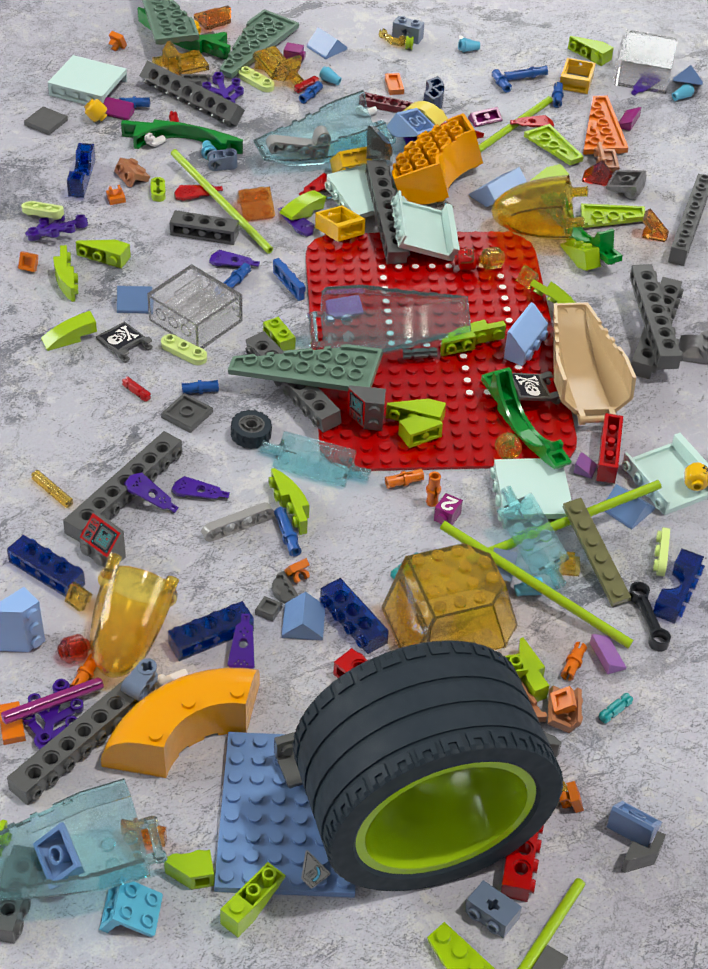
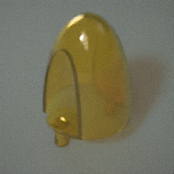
M569 175L528 181L502 193L494 201L491 213L494 220L500 226L511 232L539 239L571 240L573 227H584L585 225L584 217H573V198L588 197V186L573 187Z
M109 553L106 566L98 575L100 588L94 606L90 629V648L93 660L100 672L110 678H119L131 673L138 663L146 658L160 632L169 608L177 601L178 593L176 588L179 583V579L174 576H167L165 580L152 572L140 568L119 566L122 557L116 553Z

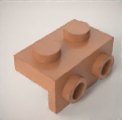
M598 142L597 148H594V157H597L596 165L599 166L600 173H614L616 170H619L620 167L615 149H603L601 142Z
M120 157L114 172L128 187H132L135 180L149 181L150 176L146 173V169L138 164L137 160Z
M553 685L548 691V725L570 733L576 727H579L583 720L582 689L577 687L574 690L577 705L575 711L557 715L553 709L550 693L561 688Z

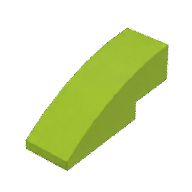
M315 190L309 191L289 202L280 210V214L291 220L311 217L313 210L324 208L326 196Z
M91 311L78 314L48 331L41 337V341L47 351L81 342V336L97 332L96 320Z
M524 637L519 640L517 654L524 653L528 673L521 677L520 680L527 687L529 694L539 702L547 698L550 685L544 678V664Z

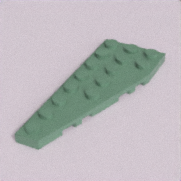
M142 0L155 44L164 45L166 43L199 40V33L194 19L188 17L185 10L182 11L174 0Z
M265 9L246 23V28H243L242 34L233 45L227 60L225 59L220 72L227 78H234L239 74L238 71L242 67L251 65L297 30L299 22Z
M344 344L339 348L325 346L324 349L312 350V348L284 351L282 354L268 352L267 355L255 356V354L239 355L232 357L228 367V374L348 391L349 385L372 387L383 350Z

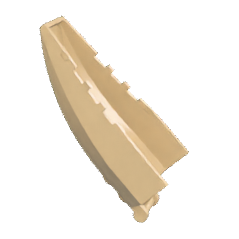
M588 302L554 303V383L560 400L577 415L579 425L603 423L605 413L616 415L617 411L633 400L636 384L634 370L627 355L620 346L617 347L615 339L609 336L608 329L602 326V321L597 317V314Z

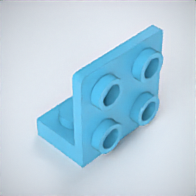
M121 877L108 889L99 930L109 933L116 926L122 925L146 936L153 937L156 933L163 894L125 877Z

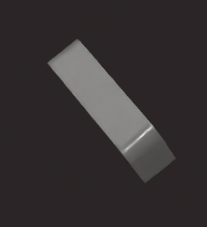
M325 126L316 127L312 139L270 135L266 139V145L273 155L322 160L327 156L331 142V136Z

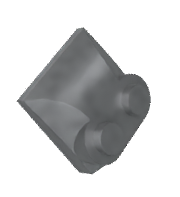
M616 170L606 185V189L616 193H623L629 199H635L640 195L645 186L646 170Z
M703 331L700 335H681L679 349L683 352V361L708 365V331Z

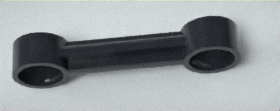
M644 582L632 583L629 589L630 601L638 605L650 632L648 644L654 651L663 652L669 647L671 635L666 629L660 627L648 600L650 588ZM633 591H641L645 595H637ZM660 637L666 642H657L654 638Z

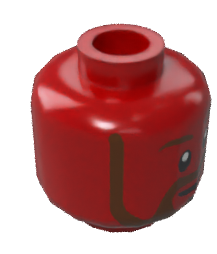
M474 248L460 249L458 255H455V265H459L462 271L475 270L477 265H479V253Z

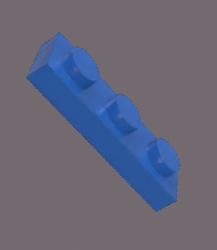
M280 258L274 259V275L298 301L304 300L306 291L304 283L296 277L294 272L292 273L287 264L283 263Z

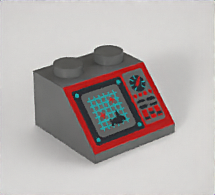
M349 385L347 415L363 429L382 431L386 389Z
M97 511L93 512L79 537L80 550L85 556L92 558L98 566H103L109 571L126 558L124 531Z

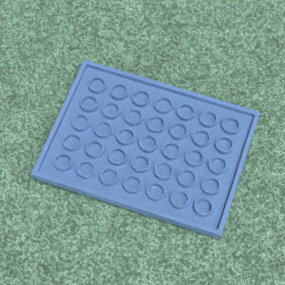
M228 732L214 892L237 893L269 862L286 875L275 891V895L355 898V885L340 877L330 865L304 786L288 788L274 754V738L285 734ZM307 850L330 872L327 878L312 889L301 879L305 852Z

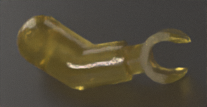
M385 28L382 31L381 29L379 30V37L384 38L389 44L404 46L406 44L405 36L401 35L399 38H394L388 34Z

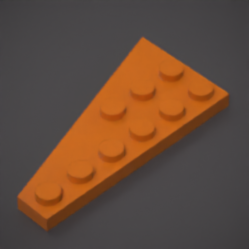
M608 95L593 96L583 155L594 154V148H597L598 142H601L603 149H615L617 154L628 153L629 147Z

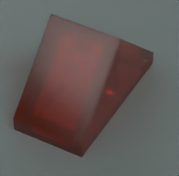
M602 160L584 171L582 182L606 186L614 173Z

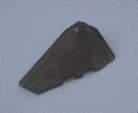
M368 126L366 159L386 160V163L393 164V146L377 127Z

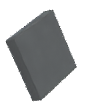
M43 106L24 120V125L50 135L68 121V116Z
M183 393L161 413V418L192 433L213 413V407Z

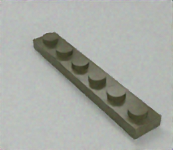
M582 498L563 503L562 507L611 606L614 607L630 601L631 596Z

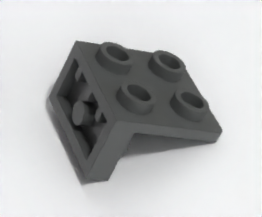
M295 732L274 738V754L288 788L303 785L292 749Z

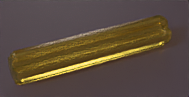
M35 470V472L31 473L32 480L65 508L73 505V499L40 470Z

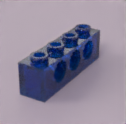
M24 534L7 548L8 560L11 564L68 599L85 585L84 571L79 566H74L64 557L56 555L51 549L43 547L36 540L30 539Z
M341 578L321 587L319 601L323 604L324 608L329 610L333 619L343 626L344 631L354 638L359 648L369 654L388 644L389 630Z
M243 601L231 604L226 608L213 611L206 616L193 619L191 622L168 630V644L178 661H182L233 640L236 625L241 623L242 614H250L249 623L253 626L254 631V617Z

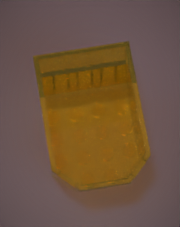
M465 543L405 556L381 608L398 648L424 642L449 640L477 643L497 650L506 648L510 637L518 626L506 584L491 554Z

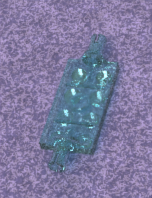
M284 431L279 445L263 440V446L261 445L260 452L276 456L273 467L276 469L342 487L346 486L347 480L352 478V476L368 481V475L370 476L371 469L355 466L356 450Z
M506 486L507 491L504 487L500 493L508 505L498 509L497 514L533 577L540 574L548 575L555 589H560V584L564 587L567 582L560 573L559 566L569 560V556L531 492L518 499L511 486Z

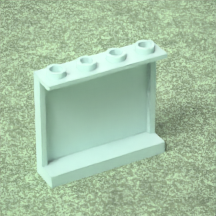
M73 55L48 81L49 95L85 105L91 99H99L104 103L105 98L120 81L127 83V69Z
M366 164L327 174L325 188L331 193L333 200L339 206L343 205L363 218L375 215L365 174ZM393 182V188H395L397 194L398 190Z
M398 190L396 196H393L391 200L398 247L453 262L460 248L452 205L446 203L443 210L402 200L401 191Z
M681 433L674 435L672 443L633 458L627 452L624 454L622 467L639 487L656 480L660 481L662 488L646 496L651 499L664 516L708 499V486L703 490L694 491L685 485L684 472L688 465L698 462L708 467V463Z
M541 458L494 460V467L490 468V477L494 479L493 492L497 493L495 504L496 507H499L498 520L502 521L503 529L506 528L507 520L560 519L567 516L562 506L563 503L572 500L564 467L553 469Z

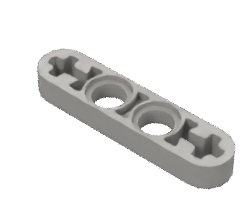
M264 502L209 522L203 526L201 533L206 541L212 542L270 520L274 515V510L269 503Z

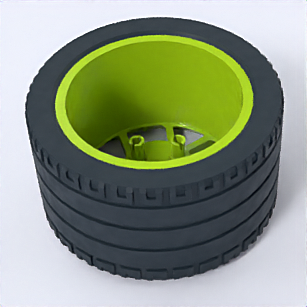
M449 640L424 642L398 648L363 662L332 682L314 699L299 720L293 736L292 749L330 865L347 882L367 889L378 891L417 890L445 884L478 872L508 856L533 837L550 818L562 794V771L514 666L500 652L477 643Z

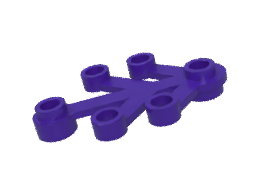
M215 72L212 76L213 84L218 85L219 89L212 87L208 81L202 83L203 88L221 95L223 98L234 103L239 96L244 94V88L240 86L239 78H233L232 84L226 88L222 72ZM235 89V93L229 96V94Z
M80 214L75 216V220L61 223L65 221V215H63L61 219L54 220L50 224L49 218L44 217L39 219V225L28 228L25 235L30 241L39 240L41 236L55 238L60 236L59 232L74 233L76 231L75 227H87L88 220L85 215Z
M57 679L52 686L53 693L70 688L69 682L65 679ZM32 693L28 696V702L37 700L41 696L37 693ZM73 699L70 706L59 712L61 705L50 708L49 712L48 710L39 712V716L45 722L44 730L36 722L35 714L23 718V723L29 726L36 735L34 743L39 750L69 726V723L77 719V717L72 715L81 713L84 710V704L81 699ZM65 720V725L53 730L56 724Z

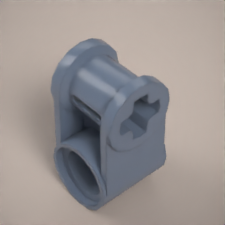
M235 149L212 150L207 154L208 167L212 171L233 170L238 167L237 151Z
M150 658L141 660L130 675L124 679L121 692L138 701L147 696L148 692L158 681L156 662Z

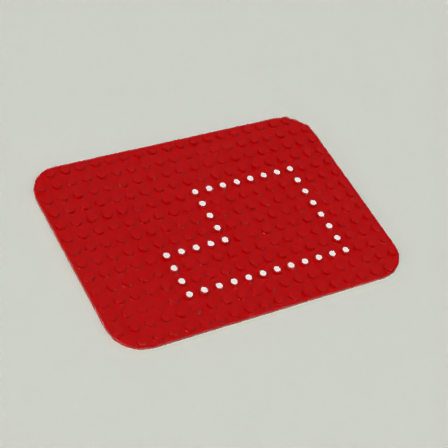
M458 231L459 248H474L479 253V265H477L476 269L465 271L460 270L459 265H455V259L452 262L410 251L407 263L387 264L379 232L365 233L339 242L325 234L314 239L307 246L306 271L312 350L324 349L325 346L339 348L344 344L383 350L372 388L386 389L382 431L363 429L347 415L348 391L318 387L340 409L342 423L324 433L318 428L319 446L322 455L331 464L344 470L490 469L494 467V460L540 458L511 429L497 410V402L481 381L483 374L510 367L512 373L541 374L550 371L554 376L553 327L546 295L540 296L533 292L534 288L530 285L533 279L543 284L537 254L530 241L511 231ZM359 295L363 315L334 320L329 319L325 310L326 299ZM532 302L548 322L547 331L549 333L546 340L541 342L539 349L533 352L531 360H527L521 366L504 359L507 332ZM481 320H485L487 324L500 321L505 322L506 331L504 339L475 344L474 350L441 356L442 340L458 328ZM437 348V357L433 358L428 356V358L404 359L402 354L404 349ZM549 378L551 384L546 385L549 393L557 391L554 378ZM432 399L446 403L445 417L442 422V437L411 448L406 445L398 434L399 421L386 418V406L390 402ZM519 400L524 413L535 430L547 440L557 441L561 439L564 443L563 450L571 458L577 447V435L571 410L562 402L554 404L551 401Z

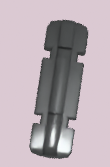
M435 347L429 349H404L402 352L404 359L428 358V356L433 358L437 357L438 354Z

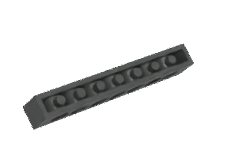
M148 60L139 75L144 79L143 83L148 86L154 85V88L162 92L164 90L166 91L165 94L170 97L176 96V99L184 103L186 101L192 108L196 109L198 107L202 113H210L211 117L216 120L222 119V122L228 126L231 124L237 126L245 112L238 104Z
M367 160L365 174L386 263H407L410 250L399 248L396 240L395 221L392 215L393 206L391 205L393 196H396V190L393 188V178L390 177V167L387 166L386 160Z
M698 173L671 247L668 263L685 265L708 200V175Z
M652 264L632 265L629 279L657 369H679L680 361H683V352L679 349V339H676L675 327H672V318L668 315L667 304L664 303V294L661 293V285L657 281V272L654 271Z
M662 277L660 290L664 294V303L668 306V315L674 319L684 291L681 288L683 281ZM644 327L631 366L636 376L650 379L651 374L656 373L657 366Z
M264 331L245 339L247 355L263 356L267 355L268 352H274V354L284 353ZM274 381L275 385L283 390L285 396H289L293 404L299 407L303 415L308 417L314 427H318L322 433L342 423L340 409L318 387Z
M163 431L63 520L65 534L80 542L79 537L93 512L97 511L108 520L117 515L136 496L128 492L124 484L129 476L143 473L151 481H154L160 473L168 469L171 463L181 457L183 452L182 440Z
M123 681L7 776L9 790L28 805L33 800L38 799L49 786L56 784L59 778L67 771H71L76 763L83 757H87L96 746L104 743L127 712L139 702L121 692ZM155 684L148 694L155 690Z

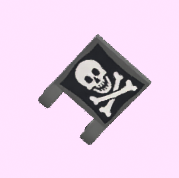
M125 321L96 336V339L116 353L122 362L130 360L127 356L129 354L127 349L139 343L146 350L153 348L150 344L152 342L150 337H145Z
M547 371L541 374L512 373L519 400L561 403L558 391L549 393L546 385L551 384L549 378H554L552 372Z

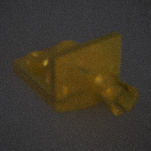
M167 41L161 56L152 57V63L166 67L167 70L181 76L180 74H194L209 70V64L199 50L179 53L171 41Z
M276 46L254 52L253 58L272 80H289L293 85L304 81L298 74L301 67V55L286 59Z

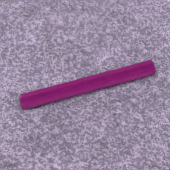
M97 677L3 711L1 713L2 721L5 724H9L73 699L102 690L104 688L103 681Z

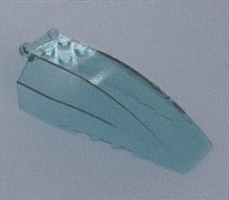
M364 90L336 99L320 107L319 111L313 114L309 112L305 114V118L299 121L295 119L292 121V124L286 127L281 126L254 139L253 142L264 161L283 165L305 166L330 163V159L340 151L369 146L370 150L386 144L393 145L396 142V138L390 134L386 122L383 120L372 122L367 109ZM318 126H325L331 136V142L324 140L323 144L315 146L308 144L307 148L304 147L299 150L292 148L272 154L266 145V139L270 135L312 139L314 130Z
M369 285L328 286L322 291L321 311L307 312L311 334L310 348L325 346L339 348L341 345L350 344L379 348L383 350V355L471 332L468 296L427 293L415 290L408 291ZM316 318H321L323 341H318Z
M125 778L75 793L52 804V807L40 813L34 812L30 814L29 818L15 824L13 822L7 825L6 829L0 831V901L47 898L104 891L151 876V864H161L167 861V854L163 851L157 828L159 825L157 817L148 816L138 819L131 793ZM64 822L85 873L68 876V879L53 881L52 879H46L33 843L59 823ZM145 828L149 831L153 853L150 854L146 852L141 832Z

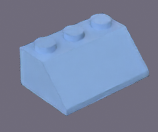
M418 108L397 112L386 127L389 129L390 134L395 137H415L424 131H431L434 124Z
M520 167L479 187L469 193V196L486 207L490 205L495 207L502 203V199L507 200L513 197L512 193L517 194L523 191L527 181Z
M531 302L507 332L504 359L521 366L527 360H531L533 352L539 349L541 342L546 340L549 333L547 331L548 322L534 303Z
M25 587L0 601V651L30 652L45 642L40 603Z

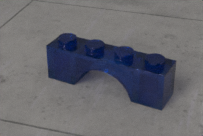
M78 143L74 171H69L67 178L68 197H85L96 161L94 144Z
M681 548L672 575L679 580L681 585L671 589L662 588L653 610L656 617L674 624L678 617H683L686 610L684 604H689L693 594L690 591L691 589H696L699 581L697 576H702L705 565L702 564L704 556Z

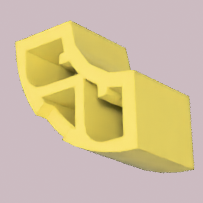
M426 101L414 102L403 110L418 108L434 125H441L448 119L443 110Z

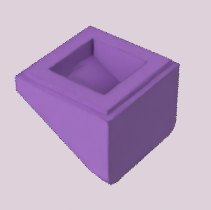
M581 452L575 463L574 473L592 479L597 464Z

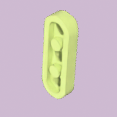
M244 66L238 71L241 80L262 92H272L275 88L273 80L250 67Z
M28 201L21 205L22 212L26 215H36L41 218L48 217L53 220L61 219L64 215V208L60 205Z
M167 334L161 338L163 350L194 365H203L207 362V352L204 349L173 334Z
M662 527L661 531H657L656 542H659V545H656L654 556L658 557V559L654 560L653 571H656L657 576L664 577L666 573L670 528Z

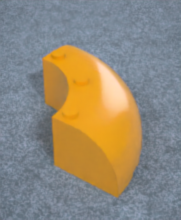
M462 113L451 117L441 126L436 124L431 131H424L419 134L416 141H410L404 147L403 153H399L395 158L396 163H393L392 176L397 190H400L401 195L409 202L424 205L442 202L449 198L448 190L452 182L464 172L483 164L475 129L465 114Z
M249 668L210 669L177 678L152 691L129 710L118 723L102 753L101 767L167 778L170 768L179 757V753L187 746L191 747L204 740L205 736L211 734L225 735L228 732L247 733L260 686L259 670Z

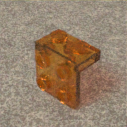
M227 5L194 14V19L205 30L225 26L231 23V7Z
M270 186L238 190L236 196L237 204L240 203L242 216L247 222L275 217Z

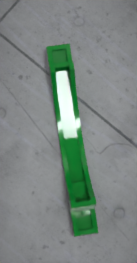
M138 7V21L151 30L145 9ZM226 32L199 35V40L173 43L199 55L204 52L226 60L231 51V45L227 44Z
M154 119L153 123L122 120L121 122L122 137H133L134 149H139L146 145L145 135L152 133V136L155 138L163 135L165 139L186 138L200 142L208 140L216 150L235 149L237 154H243V139L209 128Z
M554 190L541 194L546 206L570 238L599 247L600 259L607 265H613L622 261L623 255L614 249V229L611 228L603 232L599 231L595 237H592L582 229L575 219L566 192L561 191L559 194Z
M510 367L482 375L481 381L497 402V410L527 447L553 469L570 465L572 461L563 450L564 443L562 440H547L535 430L528 420L518 399Z

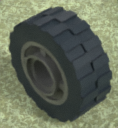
M257 410L240 411V413L235 414V417L232 418L230 435L237 445L249 449L265 446L269 439H271V419L263 412H258Z

